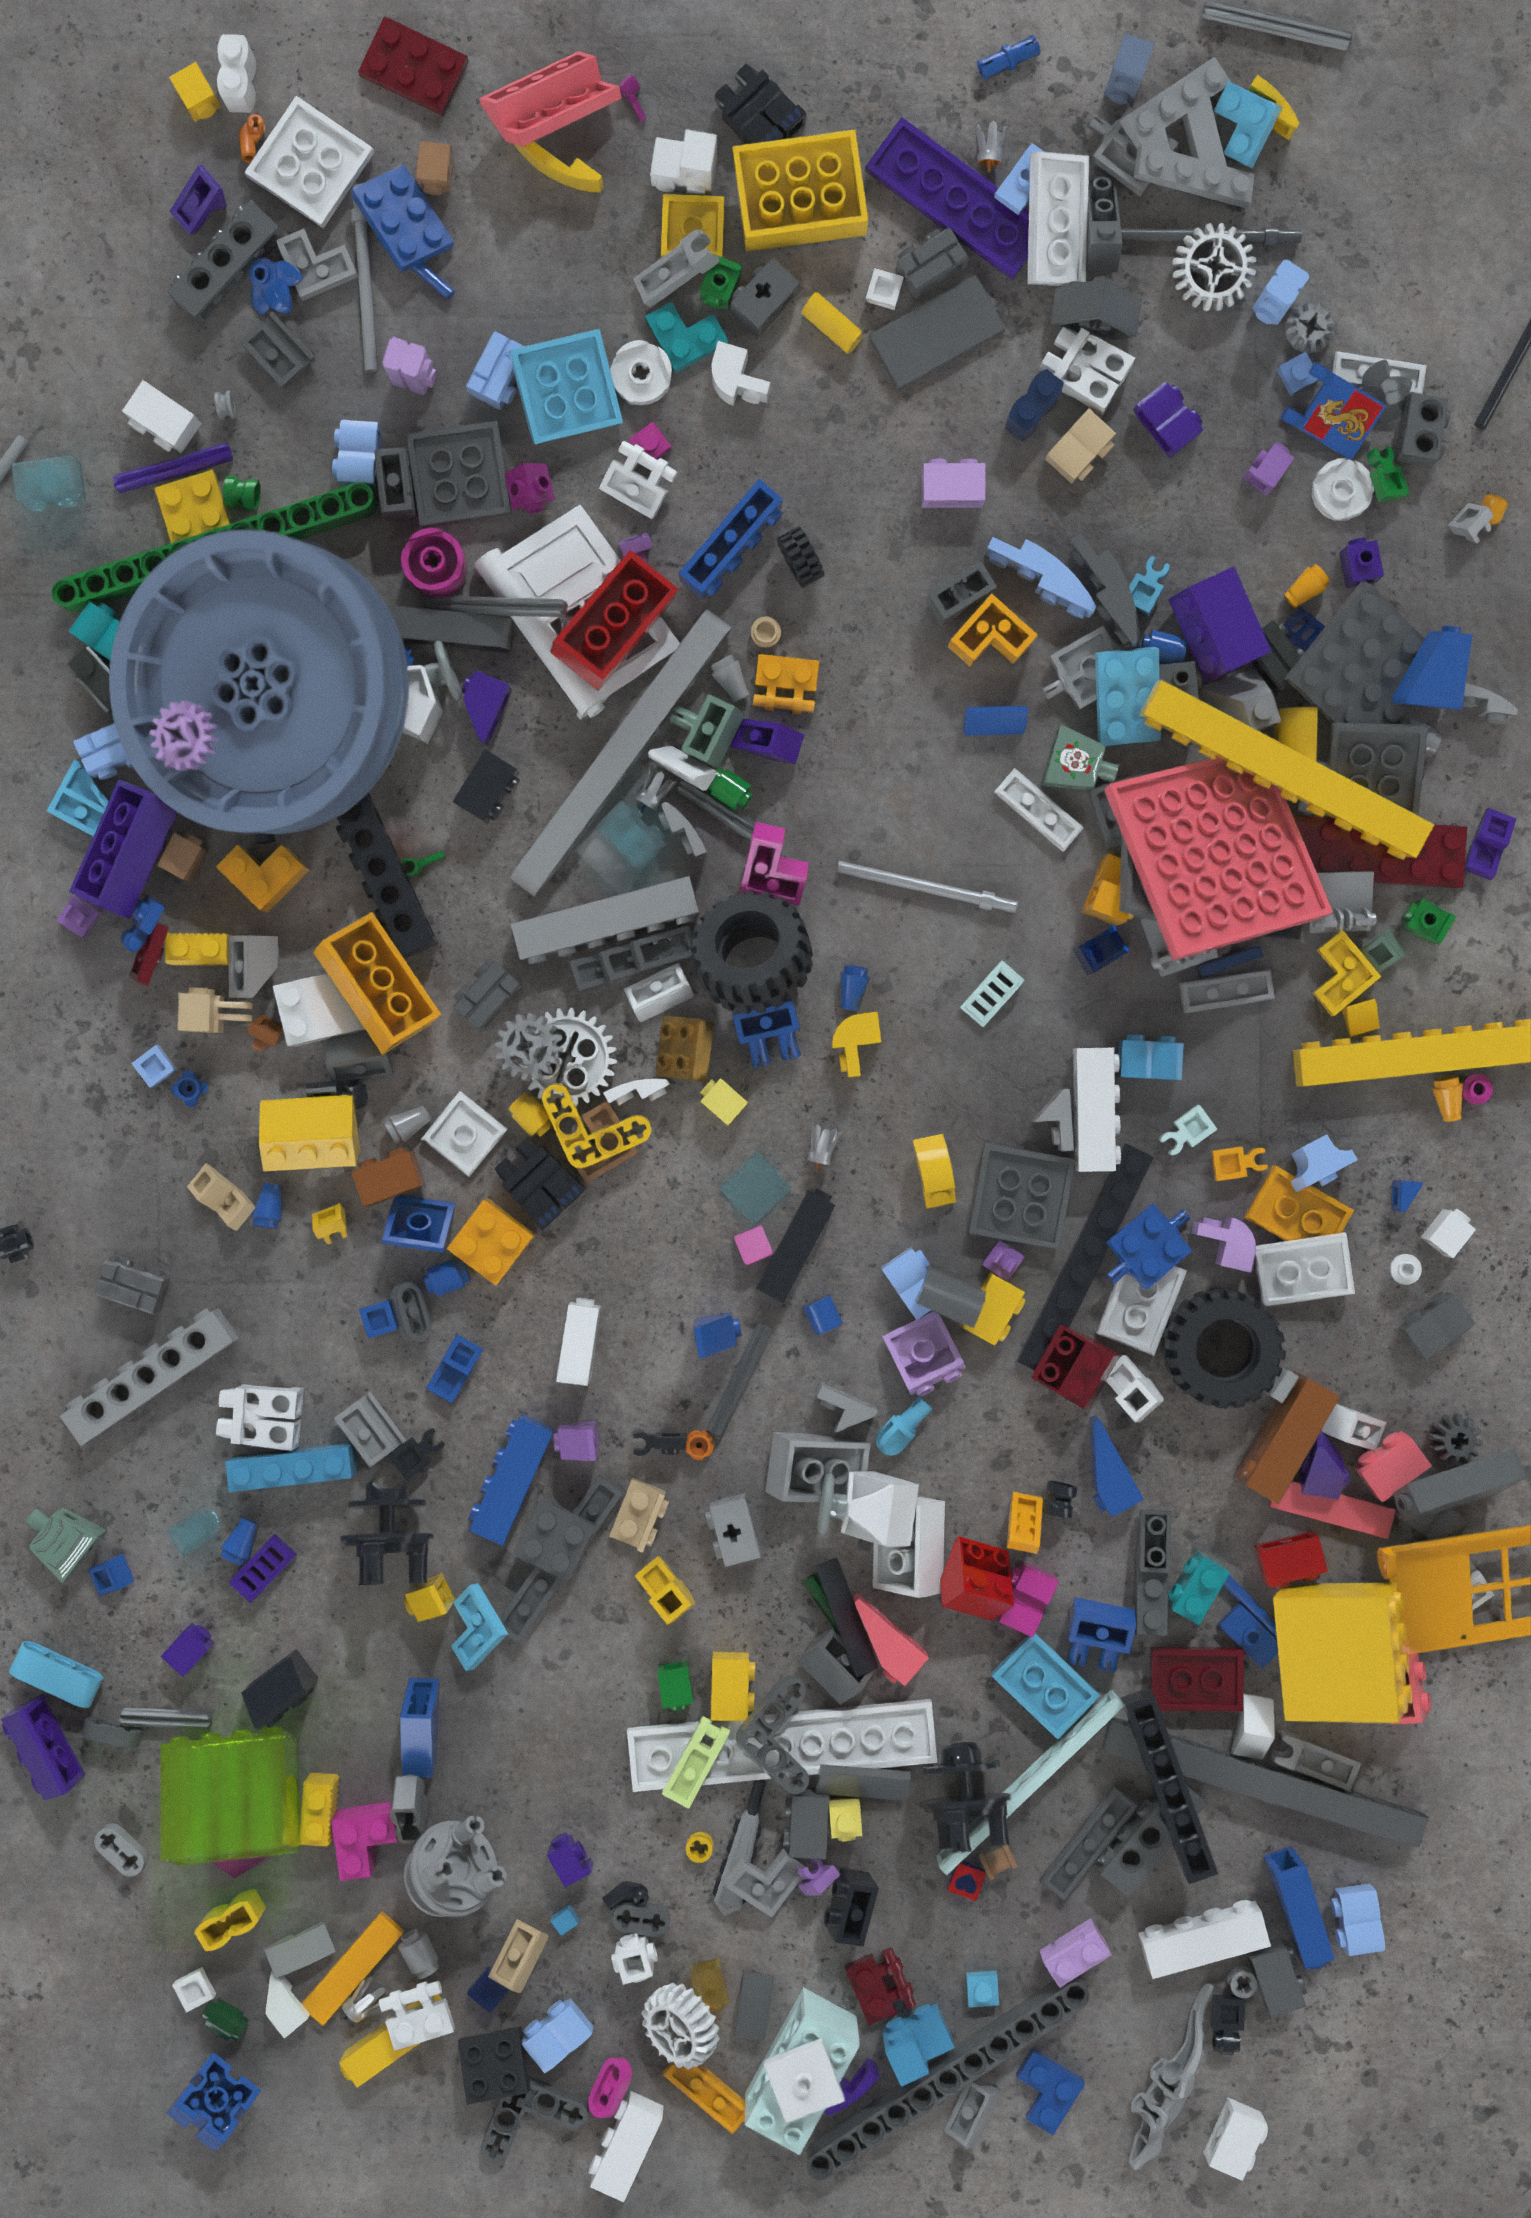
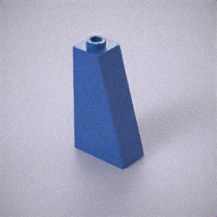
M1292 1846L1263 1855L1299 1960L1305 1969H1319L1326 1966L1327 1962L1335 1959L1306 1865Z

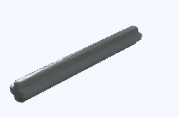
M1206 0L1202 10V17L1204 19L1343 51L1348 50L1352 42L1353 33L1351 31L1221 1Z
M427 595L424 598L423 608L498 616L565 617L568 604L563 599Z

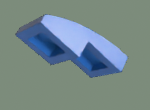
M457 1334L428 1383L426 1390L453 1404L479 1359L483 1348Z

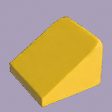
M1375 999L1355 1003L1342 1009L1349 1037L1380 1028Z

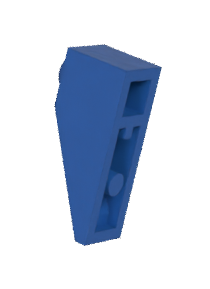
M732 1312L695 1319L694 1333L699 1359L736 1346V1337H742L739 1318L733 1319Z
M1094 1415L1090 1417L1092 1485L1097 1494L1092 1497L1101 1513L1106 1510L1111 1517H1114L1141 1502L1144 1498L1100 1419Z

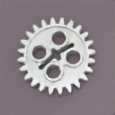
M558 1008L556 1018H553L549 1012H546L545 1017L548 1019L546 1026L554 1024L557 1026L556 1030L562 1029L566 1033L567 1039L565 1044L559 1046L564 1049L563 1053L568 1052L573 1033H579L571 1053L573 1057H576L575 1062L567 1064L563 1080L560 1084L567 1087L575 1106L579 1104V1097H582L586 1103H589L590 1092L600 1096L601 1093L598 1086H609L608 1082L604 1079L605 1075H615L612 1070L608 1069L609 1065L618 1062L615 1059L609 1058V1054L617 1051V1048L608 1047L607 1045L613 1039V1036L602 1035L607 1028L606 1025L599 1026L598 1028L595 1027L597 1022L596 1016L586 1021V1011L584 1010L578 1017H575L574 1008L569 1009L567 1016H564L562 1010ZM538 1028L534 1030L536 1036L544 1035ZM584 1040H591L595 1044V1052L590 1057L582 1056L579 1051V1046ZM529 1042V1047H527L525 1050L528 1053H530L529 1048L533 1047L532 1042ZM556 1053L555 1055L561 1062L556 1064V1070L553 1074L546 1076L542 1073L541 1080L535 1079L532 1075L531 1079L533 1082L528 1089L540 1088L539 1099L542 1098L547 1086L557 1083L558 1074L564 1063V1060L560 1058L561 1053ZM524 1062L519 1064L524 1068H528L527 1065L524 1064ZM576 1068L581 1069L585 1074V1080L580 1086H574L569 1081V1073ZM555 1089L551 1090L549 1103L555 1102L557 1098H560L561 1103V1099L565 1097L564 1093H557Z

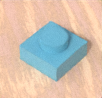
M966 1972L968 2007L999 2006L997 1972Z

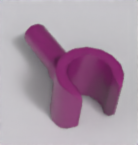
M629 74L621 81L620 93L626 100H629L639 121L643 122L647 118L637 97L634 95L641 87L635 77Z

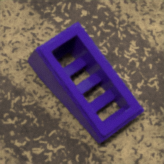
M274 1534L229 1581V1584L251 1603L297 1554ZM271 1546L285 1558L282 1562L268 1550ZM262 1556L275 1567L273 1571L260 1560ZM252 1566H255L266 1577L264 1581L250 1569ZM244 1575L257 1587L256 1589L243 1578Z

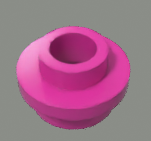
M1472 1074L1464 1079L1462 1096L1467 1102L1483 1104L1490 1099L1493 1086L1486 1076ZM1477 1083L1482 1086V1092L1479 1095H1476L1473 1091Z

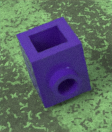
M1366 537L1348 541V545L1339 552L1346 588L1356 587L1360 582L1365 581L1369 584L1376 583L1384 577L1377 540L1367 542Z

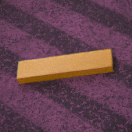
M381 1910L301 2004L323 2026L400 1938L404 1929Z

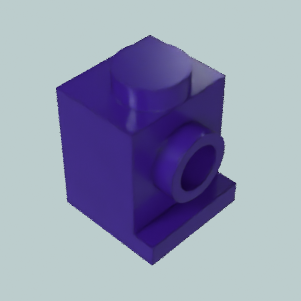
M562 1833L550 1842L551 1845L549 1846L547 1857L564 1887L592 1873L594 1864L592 1859L585 1860L587 1855L580 1841L575 1842L571 1834Z

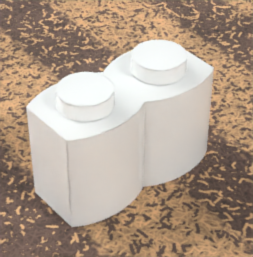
M222 35L218 43V58L221 64L217 77L218 91L229 112L251 113L256 100L255 89L252 84L256 72L254 54L244 35Z

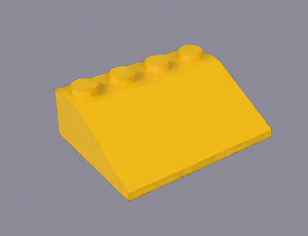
M856 130L732 146L745 252L867 236L868 214Z

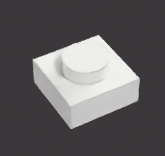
M874 268L865 302L895 310L904 277Z
M203 1967L176 1980L172 1985L186 2012L212 2000L216 1995Z

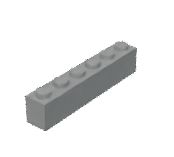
M688 876L513 923L511 928L520 960H528L529 965H534L547 961L546 955L558 952V956L563 957L577 953L576 947L587 945L588 949L606 945L605 939L617 937L618 941L636 937L635 931L647 929V933L657 932L665 929V923L676 921L677 925L687 924L695 921L694 916L699 914L691 880Z

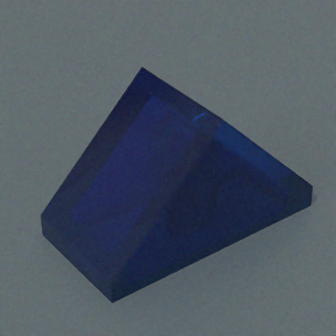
M1114 925L1073 948L1087 975L1100 970L1129 952Z

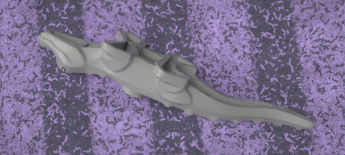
M1212 1984L1204 1985L1193 2003L1183 2046L1173 2059L1161 2058L1151 2067L1150 2074L1153 2080L1151 2086L1146 2093L1140 2092L1131 2102V2112L1139 2114L1143 2118L1141 2127L1134 2137L1129 2156V2164L1134 2170H1139L1147 2161L1160 2154L1165 2130L1178 2117L1193 2090L1195 2075L1199 2073L1200 2061L1204 2056L1202 2046L1205 2034L1202 2031V2025L1205 2018L1203 2015L1207 2006V2000L1213 1990Z

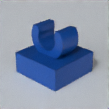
M390 1299L359 1309L368 1339L398 1329Z

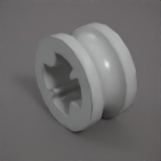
M227 390L224 395L220 392H215V406L220 421L225 420L226 416L236 419L237 410L232 391Z
M1236 1966L1228 1973V1985L1234 1995L1244 1999L1251 1997L1256 1992L1257 1980L1249 1968ZM1240 1976H1242L1243 1979H1245V1976H1247L1246 1980L1248 1982V1985L1244 1988L1241 1984L1239 1988H1237L1238 1982L1236 1980Z

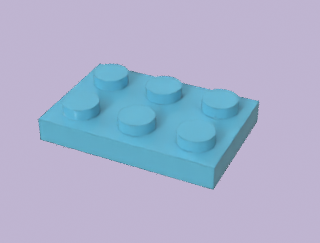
M1147 647L1095 652L1098 742L1105 746L1161 741V731L1154 730L1145 725L1144 721L1146 718L1139 715L1156 681H1159V648Z
M1036 1632L1033 1638L1027 1635L991 1673V1676L1057 1739L1100 1697V1694Z

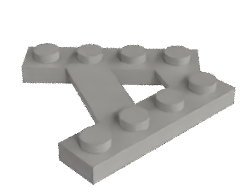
M1215 57L1125 116L1120 124L1137 148L1134 170L1135 179L1247 208L1252 201L1255 174L1227 167L1210 99L1224 91L1227 82L1231 81ZM1181 119L1183 120L1191 156L1170 151L1166 129Z

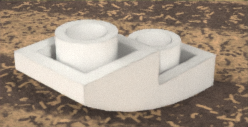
M643 1079L616 1086L603 1093L609 1103L616 1101L618 1106L634 1097L632 1091L636 1089L642 1099L649 1097L652 1102L667 1093L665 1087L670 1084L667 1079Z

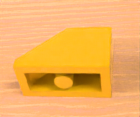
M441 1572L427 1579V1583H418L410 1587L405 1593L404 1604L408 1613L411 1616L415 1615L417 1621L420 1622L448 1613L455 1598Z

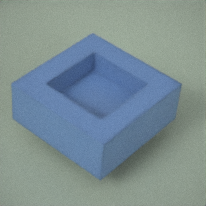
M1306 352L1287 361L1276 369L1290 397L1319 381L1308 373L1313 364Z

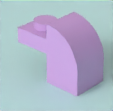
M1226 1216L1223 1228L1221 1227L1222 1221L1204 1217L1203 1223L1193 1222L1191 1233L1220 1240L1215 1264L1251 1273L1256 1243L1247 1225L1238 1219Z

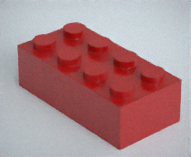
M629 550L554 639L550 653L599 692L672 604L679 589L633 551Z

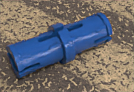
M1031 35L1029 38L1012 46L1006 44L1001 47V51L977 60L979 74L983 72L981 78L987 80L989 77L1006 69L1012 71L1016 69L1017 64L1034 56H1039L1041 54L1038 41L1034 43L1037 38Z

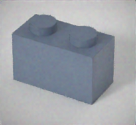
M1125 33L1104 96L1109 97L1111 101L1117 104H1133L1154 43Z

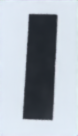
M836 1557L815 1565L856 1678L879 1668L838 1558Z

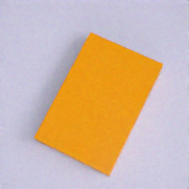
M1272 1165L1243 1217L1283 1241H1291L1342 1233L1354 1210L1311 1185L1295 1192L1290 1183L1295 1176L1276 1165Z

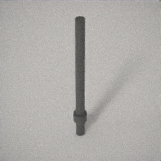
M1264 227L1263 230L1236 229V233L1233 236L1237 239L1240 235L1244 234L1246 238L1242 243H1262L1263 246H1276L1277 243H1301L1302 230H1278V227ZM1121 228L1122 241L1184 242L1183 239L1187 235L1195 240L1193 235L1194 229ZM1225 229L1224 234H1227L1229 229Z

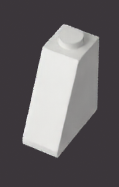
M576 1298V1303L570 1302L568 1305L556 1382L588 1386L592 1378L601 1306L594 1305L595 1300Z

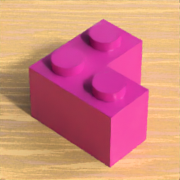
M755 822L740 892L755 891L756 895L767 892L773 894L774 899L781 897L788 901L789 904L800 906L809 863L780 856L785 828Z
M391 1802L343 1808L336 1811L331 1822L340 1881L371 1877L376 1867L374 1845L398 1841L395 1835L396 1825L390 1819Z

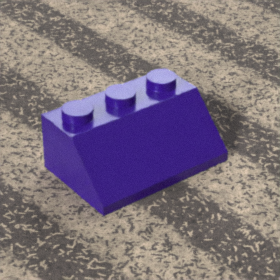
M1235 567L1202 580L1168 599L1205 683L1228 676L1272 652Z
M43 1694L11 1710L1 1718L3 1722L2 1728L6 1737L10 1740L12 1739L17 1748L19 1762L24 1767H27L32 1777L31 1783L34 1790L41 1794L44 1800L68 1793L85 1776L84 1770Z

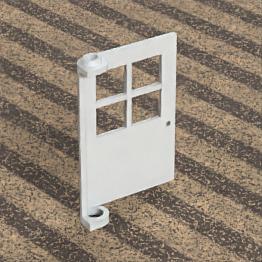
M578 505L503 554L499 548L487 552L474 564L473 572L478 578L482 576L496 597L563 599L568 604V613L577 606L581 608L621 560L583 507ZM510 616L577 708V717L580 720L587 715L592 718L604 710L605 706L603 703L609 695L673 654L680 645L677 638L662 617H660L648 631L655 643L629 660L625 659L598 692L550 653L553 641L558 636L550 624L560 617Z

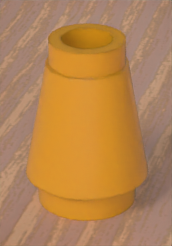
M1315 564L1311 568L1307 567L1283 596L1295 609L1299 605L1327 590L1326 587L1331 581L1321 567Z
M1446 1075L1435 1078L1433 1080L1434 1086L1431 1088L1443 1121L1452 1122L1462 1119L1463 1083L1459 1082V1076Z

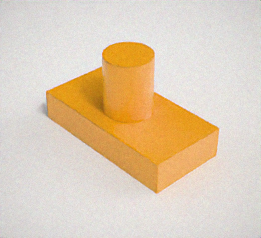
M1018 1492L1012 1493L1010 1498L1007 1548L1034 1554L1038 1553L1041 1536L1042 1497Z

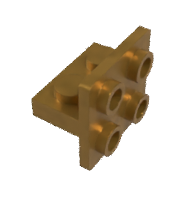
M664 1016L660 1028L661 1038L659 1054L656 1059V1075L707 1082L714 1022L697 1018Z

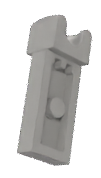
M695 229L680 240V245L633 278L645 305L651 308L699 272L704 274L718 264L719 257L713 255L705 248L710 244L711 240L703 231Z
M1280 1729L1278 1731V1735L1288 1744V1748L1283 1752L1270 1751V1758L1273 1762L1351 1791L1362 1764L1359 1760L1301 1738L1299 1735L1287 1730Z

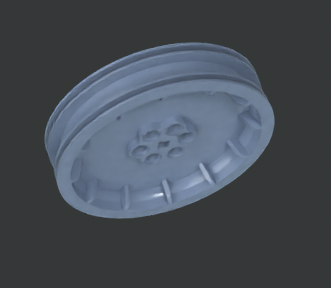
M235 530L213 534L182 547L161 562L142 582L130 600L118 626L111 654L109 688L113 718L123 748L139 776L163 802L183 816L215 829L240 833L285 834L311 829L337 818L357 804L377 783L388 767L403 732L408 708L409 676L403 642L391 612L375 588L354 567L322 548L283 535L257 530ZM267 647L268 655L263 661L262 651ZM239 657L240 666L236 670L234 665L236 659ZM288 668L290 675L289 679L285 682L283 674ZM233 688L234 698L230 702L229 691ZM282 699L284 706L283 710L279 713L277 705ZM181 701H187L192 704L203 706V712L211 713L212 715L208 723L217 725V729L212 731V736L217 737L218 742H211L210 745L215 750V753H206L205 756L208 763H198L197 770L187 769V771H180L175 768L166 767L165 760L156 758L160 750L151 747V743L156 741V736L150 735V731L157 730V725L153 722V719H161L160 709L170 710L171 702L181 703ZM254 709L256 712V718L252 723L250 720L251 711Z

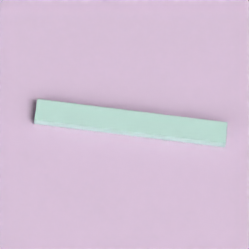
M1113 1690L1105 1694L1003 1792L1010 1793L1012 1798L1007 1801L1008 1815L1006 1819L1123 1708L1120 1697ZM985 1815L977 1816L968 1825L972 1851L990 1835L988 1817H985ZM943 1849L937 1855L939 1868L948 1875L972 1851L951 1853V1849Z

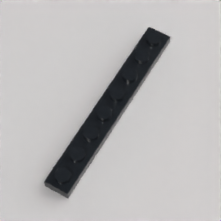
M1127 1143L1124 1144L1121 1150V1162L1116 1164V1171L1110 1172L1016 1360L1018 1363L1035 1371L1060 1324L1067 1327L1070 1326L1109 1248L1105 1242L1116 1234L1154 1158L1153 1156Z

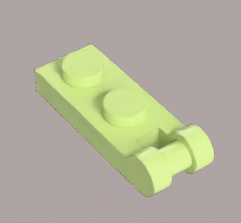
M704 1716L700 1718L694 1733L662 1790V1795L688 1809L730 1732L729 1729L723 1726L718 1728L711 1724V1720ZM704 1734L714 1739L711 1746L701 1742Z

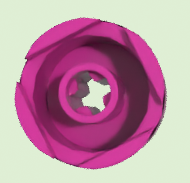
M426 528L414 533L409 538L401 554V565L406 577L412 586L423 596H449L465 583L468 568L465 554L458 541L440 529ZM437 558L439 561L436 568L431 567L432 559Z

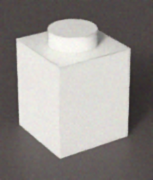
M1443 1209L1420 1238L1443 1256L1454 1258L1476 1229L1468 1224L1471 1219L1460 1210L1455 1209L1453 1212L1452 1210Z

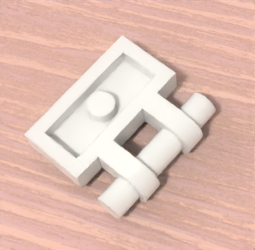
M623 441L618 452L628 458L624 465L616 460L611 462L599 489L650 519H654L668 493V490L658 485L660 479L663 477L673 482L678 472L669 467V463L661 458L657 460L644 452L645 449L637 444L633 446ZM638 463L652 471L648 479L634 471Z
M425 1981L417 1984L414 1989L404 1992L397 1990L391 1992L390 1996L379 1999V2006L382 2012L393 2009L396 2013L388 2016L385 2021L394 2051L454 2032L455 2025L446 1998L434 2002L432 1997L442 1993L439 1981L429 1984ZM418 2000L422 2003V2006L410 2010L406 2006V2004Z

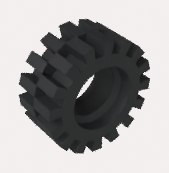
M800 526L777 537L776 540L781 549V554L784 556L786 564H788L791 573H793L800 587L804 588L825 576L822 564L819 562V557Z

